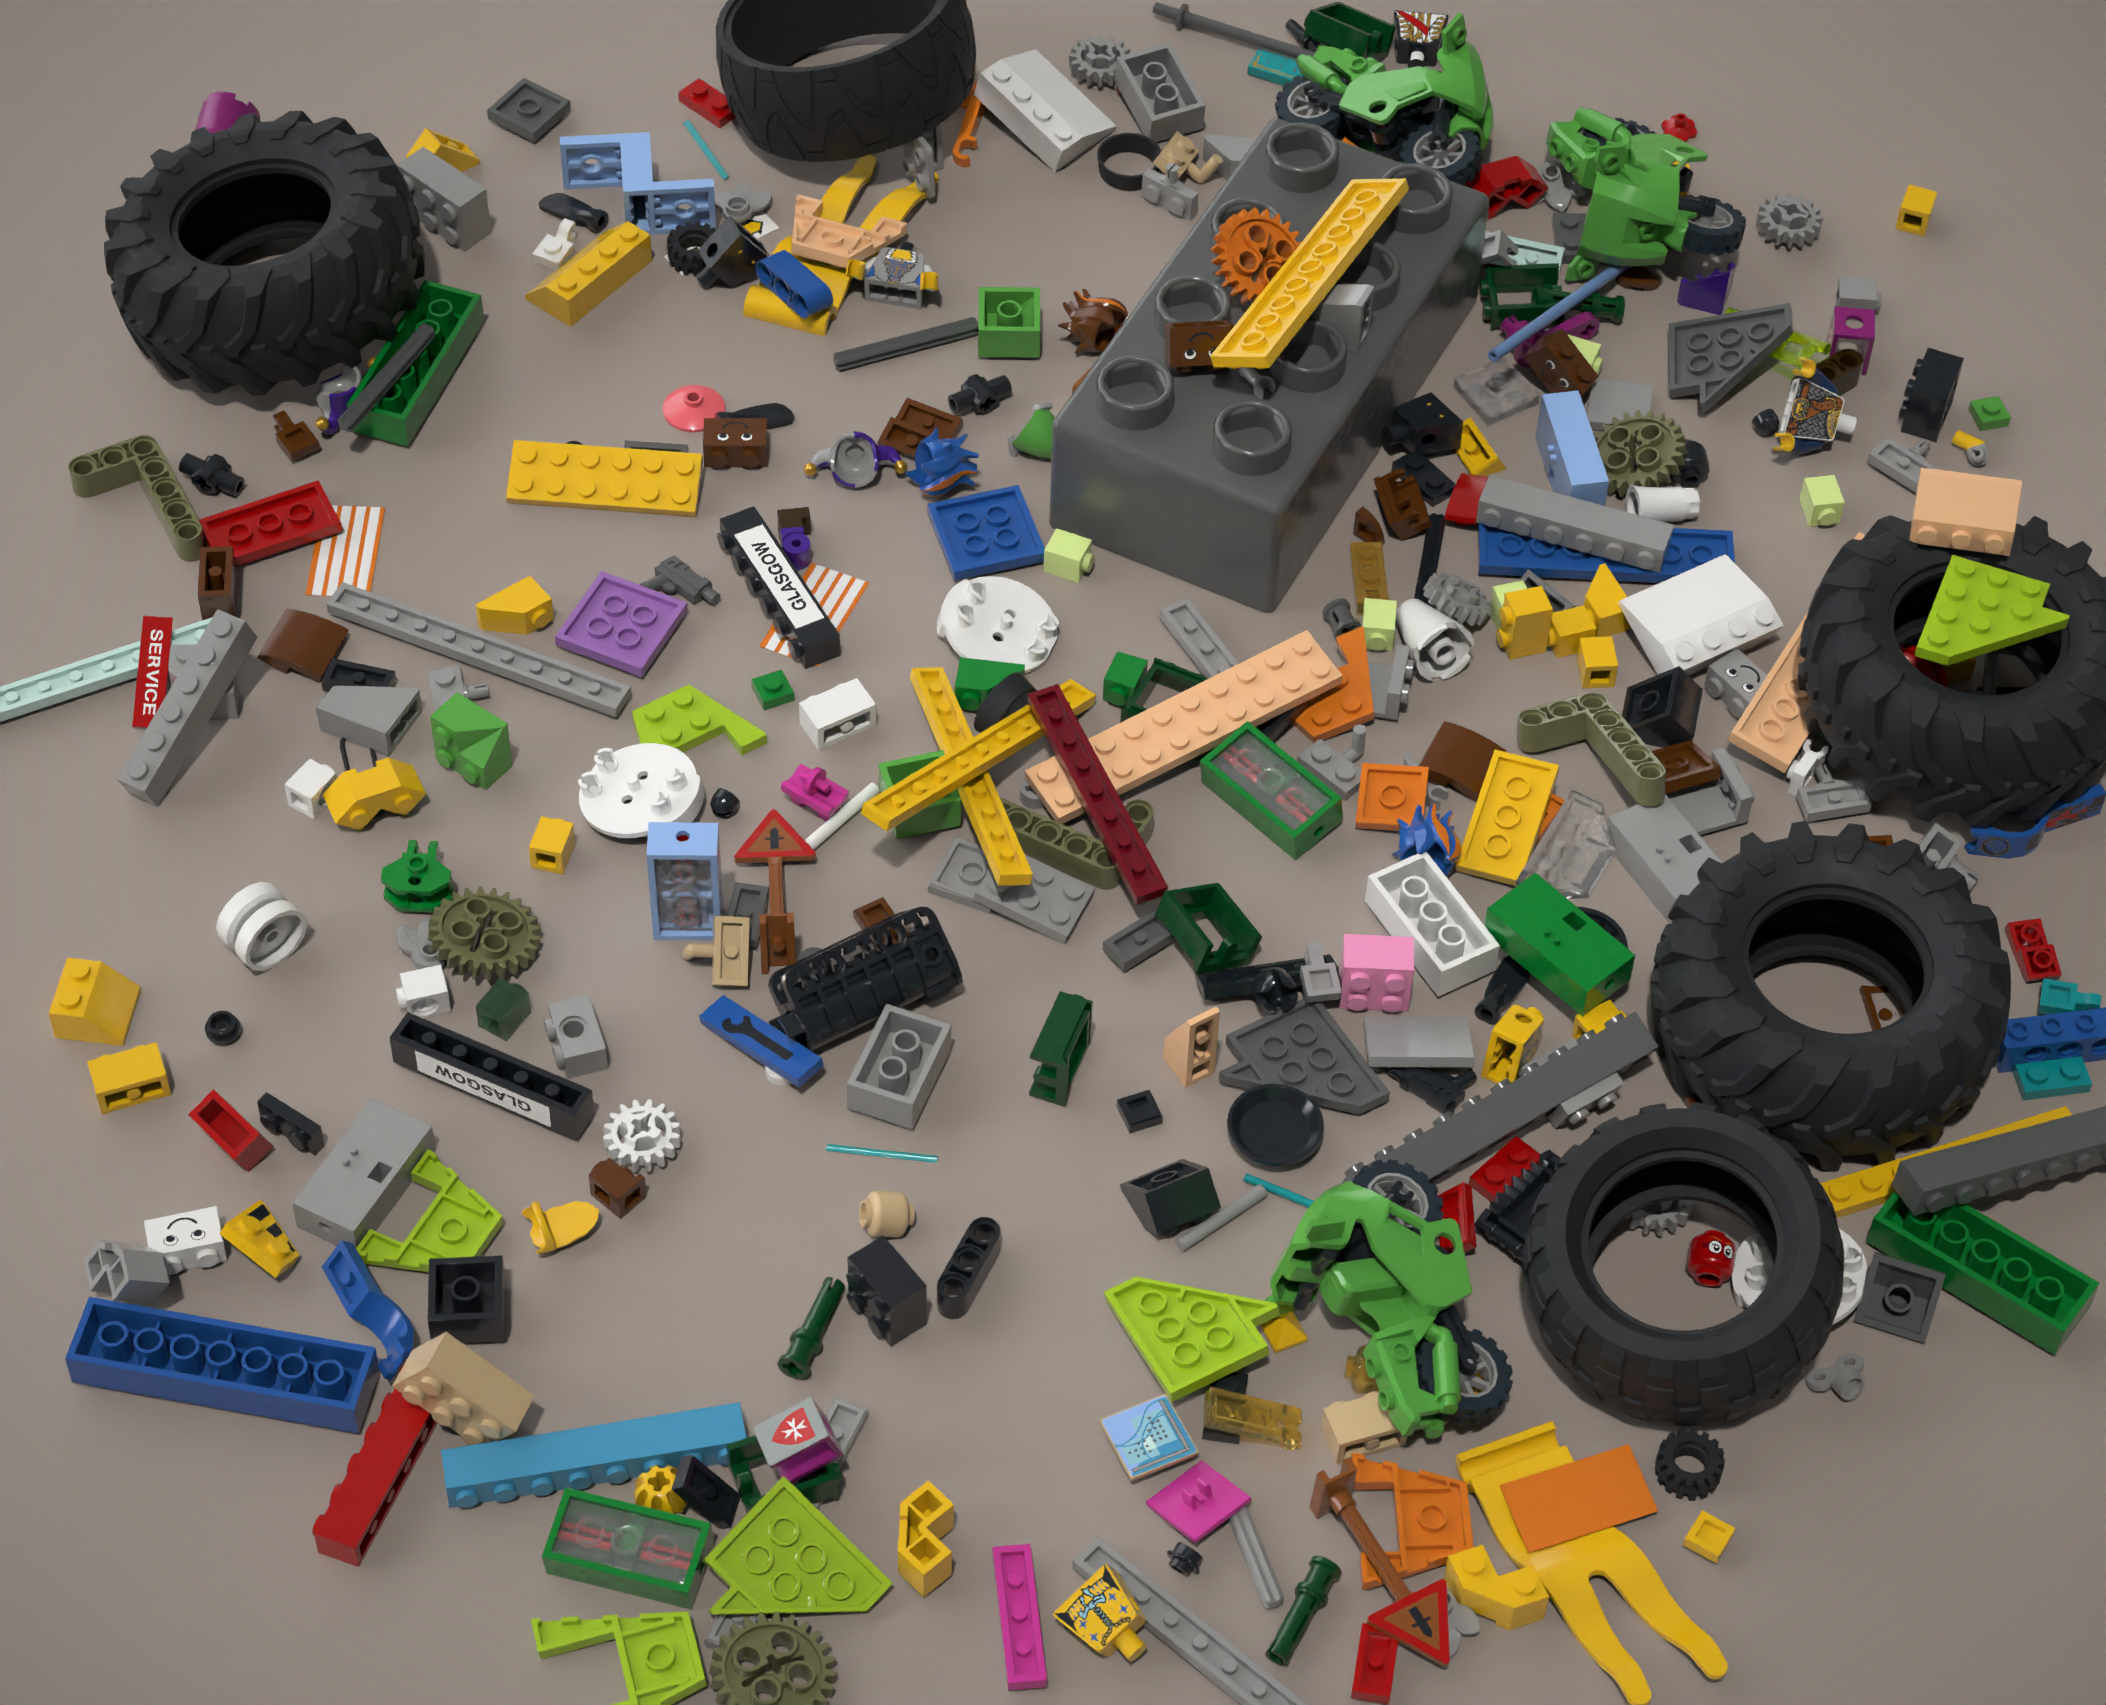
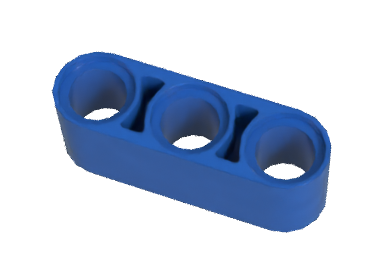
M779 251L756 263V273L763 285L802 318L810 317L833 305V296L829 287L788 251Z

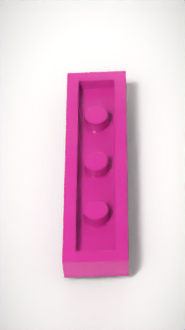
M1030 1544L992 1547L1008 1691L1047 1687Z

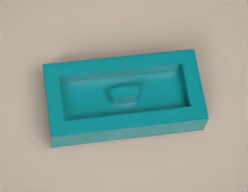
M2082 1056L2015 1064L2012 1072L2022 1101L2090 1092L2092 1082Z

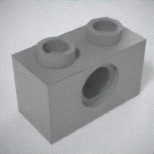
M589 994L548 1004L549 1018L544 1019L548 1040L555 1039L557 1046L552 1047L557 1067H564L567 1079L608 1069L606 1047Z

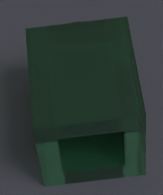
M499 978L476 1005L478 1027L508 1041L531 1014L529 992L517 983H510Z

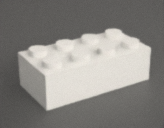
M1424 852L1422 855H1413L1368 876L1365 902L1391 936L1414 937V966L1438 997L1496 970L1500 945L1427 852Z

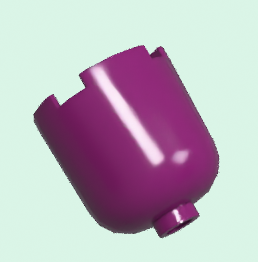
M213 92L209 94L208 99L202 104L195 130L205 127L213 134L231 128L240 116L254 113L259 120L261 118L258 109L250 101L246 105L242 101L235 99L236 94Z

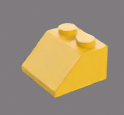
M67 957L49 1010L55 1038L124 1046L141 993V987L101 961Z

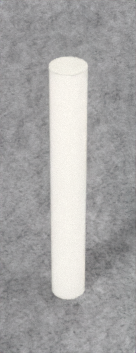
M872 782L806 838L805 842L813 850L816 849L863 807V803L880 793L878 786Z

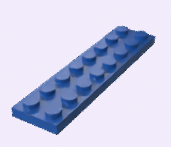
M1478 523V574L1523 576L1529 569L1538 577L1593 580L1599 565L1606 563L1617 581L1661 583L1725 554L1735 563L1733 531L1673 528L1670 547L1661 572L1658 573Z

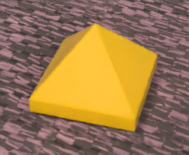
M1294 1312L1282 1314L1260 1325L1274 1353L1308 1341Z

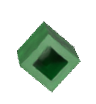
M1117 651L1104 677L1103 700L1114 705L1126 707L1147 674L1148 660Z

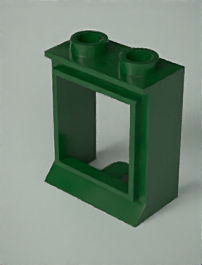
M1337 1L1310 10L1304 21L1305 31L1303 38L1312 37V40L1325 46L1336 47L1341 50L1348 48L1359 57H1364L1365 59L1372 57L1375 60L1388 57L1396 26Z
M1559 263L1486 267L1485 279H1480V297H1486V301H1483V318L1489 319L1490 331H1494V328H1500L1501 323L1507 317L1510 320V316H1515L1519 322L1525 320L1530 323L1559 303L1499 305L1497 293L1530 292L1536 286L1562 291V286L1558 285ZM1565 313L1549 325L1563 323Z
M1155 657L1152 666L1126 707L1121 708L1120 723L1147 710L1143 705L1157 683L1178 692H1183L1209 678Z
M1219 883L1165 891L1154 915L1155 919H1161L1191 957L1194 963L1195 975L1250 965L1262 939L1261 934ZM1208 917L1224 937L1218 950L1211 951L1214 946L1194 919Z
M1059 992L1030 1054V1059L1042 1062V1065L1038 1066L1034 1072V1082L1029 1091V1096L1066 1107L1067 1091L1085 1051L1091 1043L1093 1001L1077 994Z
M756 1435L727 1444L728 1467L746 1513L764 1496H760L749 1469L750 1465L766 1461ZM835 1460L814 1471L815 1479L793 1485L811 1503L833 1496L834 1499L838 1498V1482L842 1481L838 1462Z

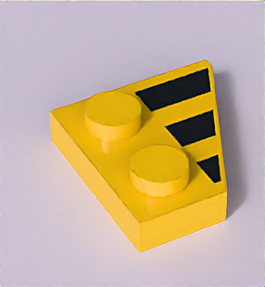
M261 1200L228 1221L219 1233L274 1278H277L291 1268L300 1256L265 1203Z

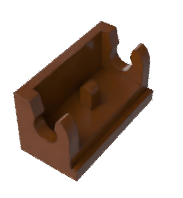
M1404 468L1396 469L1382 477L1378 476L1373 479L1388 524L1401 541L1432 526L1419 484L1414 475L1406 477L1402 481H1395L1406 475Z

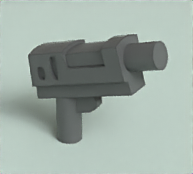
M675 555L662 561L660 565L654 568V578L640 583L641 586L655 591L661 588L668 593L676 591L693 604L705 599L712 605H715L721 597L718 592L712 589L710 580L706 577L702 578Z

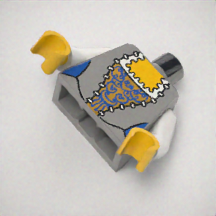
M902 242L898 249L884 247L877 257L871 258L866 263L857 259H849L845 276H854L858 280L865 281V301L921 310L923 290L938 291L939 274L933 272L929 265L924 264V255L916 252L915 245L910 242Z

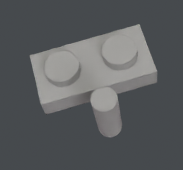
M1362 724L1354 726L1351 747L1343 754H1340L1322 739H1319L1297 756V762L1338 794L1342 800H1348L1359 791L1361 769L1354 765L1353 762L1364 753L1366 727Z

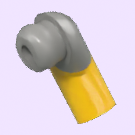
M1957 430L1952 439V444L1966 450L1971 464L1976 466L1985 464L1989 457L1985 441Z

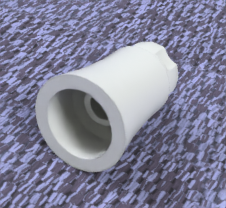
M1631 485L1626 492V512L1667 523L1693 519L1700 512V498L1698 491L1694 488Z

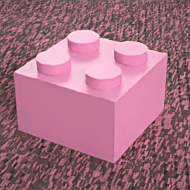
M1344 934L1339 972L1341 988L1339 1009L1408 1012L1414 974V937Z

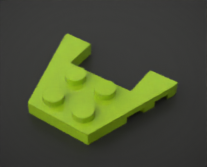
M690 684L632 711V719L639 744H663L674 747L684 753L708 740L725 734L741 756L767 744V735L764 731Z
M427 1149L411 1171L412 1181L438 1192L436 1198L403 1243L370 1229L356 1248L364 1264L429 1272V1259L481 1256L503 1225V1216L473 1188L469 1189L458 1178V1174L450 1167H445L433 1151Z

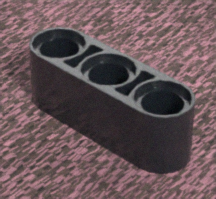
M979 1217L971 1222L938 1279L937 1310L943 1317L959 1319L968 1312L999 1257L1001 1230L1000 1225L994 1219ZM964 1267H973V1269H965ZM955 1294V1295H958V1296H957V1297H950V1296H948V1295Z

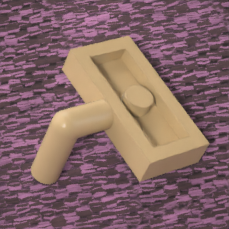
M1177 131L1153 161V164L1166 174V165L1175 163L1179 167L1178 178L1185 172L1197 183L1203 184L1223 163V160L1219 155L1214 154L1199 169L1191 162L1199 152V149L1194 146L1191 139Z
M714 916L713 944L690 943L682 950V958L688 961L694 957L712 958L711 986L747 987L750 917Z

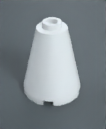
M1409 599L1399 606L1396 611V622L1405 644L1410 646L1409 654L1411 659L1414 660L1417 672L1427 680H1432L1431 678L1436 677L1445 680L1459 673L1471 658L1468 654L1471 645L1474 647V640L1470 631L1462 624L1419 599Z

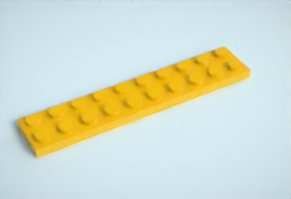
M1351 180L1212 353L1210 358L1213 366L1228 367L1229 369L1240 367L1269 368L1408 192L1407 180Z

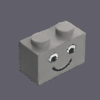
M1736 648L1708 666L1704 685L1711 696L1718 697L1728 706L1729 711L1734 717L1741 718L1767 677V674Z

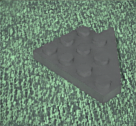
M1786 303L1669 323V391L1671 397L1675 398L1700 393L1702 412L1708 411L1793 334L1791 304Z
M1304 998L1296 1002L1287 1011L1282 1012V1010H1278L1277 1013H1272L1226 1035L1225 1043L1239 1063L1219 1071V1081L1221 1084L1248 1090L1264 1084H1283L1306 1093L1319 1106L1358 1115L1389 1101V1090L1372 1068L1368 1066L1366 1060L1321 1001L1306 1003Z

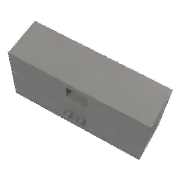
M1666 794L1665 801L1660 805L1649 807L1637 804L1608 817L1604 837L1605 845L1668 923L1672 924L1673 921L1668 918L1669 912L1680 894L1689 895L1700 883L1697 872L1702 864L1709 857L1720 863L1722 862Z
M371 1098L292 1202L297 1227L336 1246L343 1240L353 1243L355 1248H357L370 1229L377 1231L413 1182L411 1171L427 1149L435 1152L432 1126Z

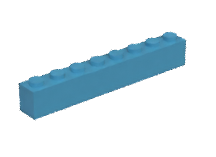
M740 1402L444 1449L441 1450L449 1508H469L477 1503L489 1501L506 1502L515 1497L533 1494L543 1496L553 1491L564 1490L565 1487L580 1490L594 1484L607 1482L613 1484L622 1483L627 1479L638 1478L641 1473H648L649 1467L658 1464L660 1468L671 1465L678 1469L681 1457L689 1455L695 1456L706 1466L728 1465L727 1444L745 1439L746 1434Z

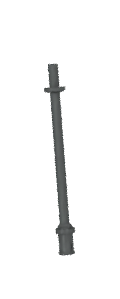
M1155 2L1153 6V13L1176 20L1175 25L1179 29L1183 28L1185 23L1294 58H1298L1301 54L1313 56L1316 53L1190 13L1188 4H1182L1180 9Z

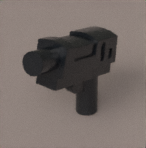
M1390 1067L1388 1070L1389 1075L1400 1081L1399 1087L1402 1090L1410 1091L1442 1114L1449 1111L1454 1113L1455 1108L1465 1098V1091L1462 1089L1477 1081V1076L1472 1069L1464 1071L1455 1078L1445 1072L1437 1075L1427 1068L1409 1067L1406 1069L1404 1067Z

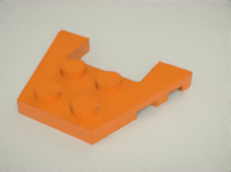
M1362 626L1335 637L1336 644L1347 663L1337 668L1342 674V683L1304 702L1306 707L1291 722L1313 743L1319 739L1326 740L1354 728L1357 724H1364L1375 719L1366 639Z
M1351 1454V1460L1357 1468L1353 1490L1391 1489L1393 1491L1398 1551L1385 1552L1401 1578L1445 1565L1449 1555L1474 1547L1467 1482L1424 1470L1416 1473L1398 1468L1397 1463L1384 1460L1382 1464L1365 1459L1366 1455ZM1360 1552L1362 1590H1369L1384 1585L1385 1583L1365 1552Z

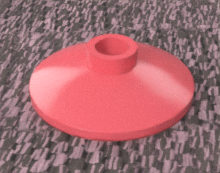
M702 385L680 387L671 392L663 403V414L666 421L674 428L685 432L704 431V418H715L717 412H725V402L722 396L714 389Z

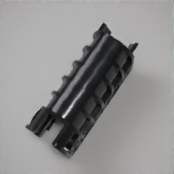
M921 906L898 912L773 973L769 979L768 987L780 1016L768 1022L771 1026L787 1035L789 1039L793 1038L802 1046L813 1051L878 1019L886 1004L901 1008L917 999L919 1001L930 999L963 983L961 970L933 910ZM926 916L929 922L924 926L920 917ZM913 923L914 926L910 928L909 932H906L904 926ZM887 927H889L890 930L895 929L898 933L893 936L894 939L897 940V942L894 944L892 935L890 931L887 929ZM871 934H873L874 942L877 946V948L872 949L869 946V944L873 942V940L869 937ZM882 935L884 936L885 944L882 942ZM857 946H860L865 953L864 958L862 952L852 955L850 960L846 962L841 955V949H843V955L854 952ZM827 957H829V959L833 958L837 962L833 965V967L837 970L836 972L833 973L831 962L828 960ZM811 963L813 972L818 980H816L815 978H811L808 974L812 972V970L808 967V965ZM821 963L824 965V974L822 973L820 968ZM783 975L782 986L784 990L779 991L777 985L781 983L780 976ZM799 975L804 982L803 988L801 981L791 985L790 982L795 979V976Z

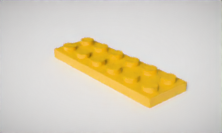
M514 440L506 500L507 503L696 517L703 456L698 453Z

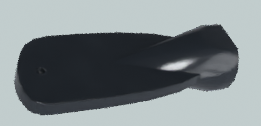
M564 193L550 194L542 198L538 203L541 210L563 219L566 218L576 223L586 224L597 233L602 231L608 224L609 216L606 211L594 209L588 204Z
M780 403L758 405L735 412L722 411L717 412L715 418H767V428L789 425L794 422L793 412Z
M1511 956L1504 957L1488 983L1484 999L1475 1008V1014L1478 1019L1489 1024L1497 1023L1502 1010L1517 998L1531 974Z

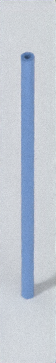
M1610 266L1488 352V358L1496 362L1631 266Z

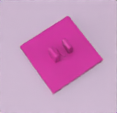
M1201 1460L1147 1500L1146 1505L1196 1544L1252 1500L1248 1494Z

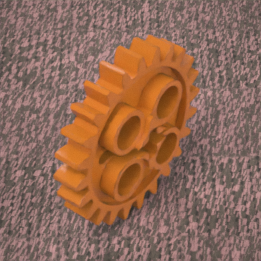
M1254 207L1249 212L1243 209L1237 215L1233 214L1219 227L1220 232L1213 238L1217 244L1211 248V251L1219 256L1212 260V264L1220 265L1221 267L1215 275L1225 277L1226 280L1221 286L1223 288L1227 286L1233 288L1230 294L1231 297L1239 293L1242 305L1251 300L1252 305L1270 282L1268 278L1272 280L1301 244V242H1296L1295 240L1299 231L1290 233L1288 230L1291 222L1287 221L1282 225L1280 223V214L1270 218L1268 209L1259 214L1258 209Z

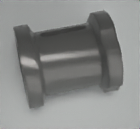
M1343 598L1331 601L1322 611L1324 619L1329 621L1334 628V637L1361 627L1359 620L1353 618L1350 612L1349 602Z

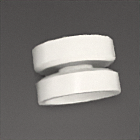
M258 882L245 887L230 899L218 917L216 931L217 936L232 951L236 952V955L253 971H265L285 961L298 948L305 936L307 921L306 916L290 901H287V898L274 885L269 882Z

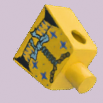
M1519 1005L1511 1006L1492 1029L1481 1077L1496 1084L1507 1078L1511 1083L1521 1077L1519 1075L1521 1068L1532 1060L1538 1048L1545 1022L1541 1011L1534 1007L1525 1009ZM1514 1048L1515 1050L1508 1058L1506 1056V1052L1509 1049Z
M1106 1563L1052 1613L1067 1628L1106 1657H1109L1119 1649L1131 1662L1137 1659L1147 1648L1146 1644L1135 1633L1147 1619L1121 1575L1116 1569Z

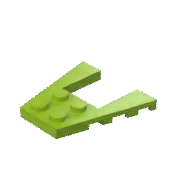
M689 1611L639 1613L640 1617L618 1618L616 1614L602 1615L603 1619L580 1620L579 1616L561 1617V1621H541L540 1618L531 1619L540 1660L615 1639L629 1700L611 1705H672L707 1686Z

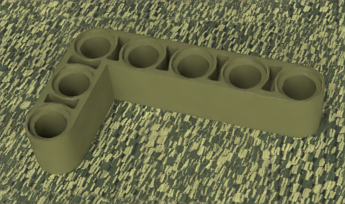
M149 435L137 436L77 456L69 462L68 469L73 491L79 497H93L139 481L178 557L186 562H194L200 559V548L205 547L202 526L159 444L153 437Z
M1585 693L1529 708L1518 714V746L1521 750L1532 753L1586 739L1636 802L1643 806L1652 807L1660 805L1665 801L1666 770L1603 694Z
M1000 797L1025 855L1099 889L1111 890L1121 883L1123 879L1102 840L1095 839ZM1135 799L1129 801L1125 808L1146 845L1152 836L1154 811L1151 804L1147 801Z

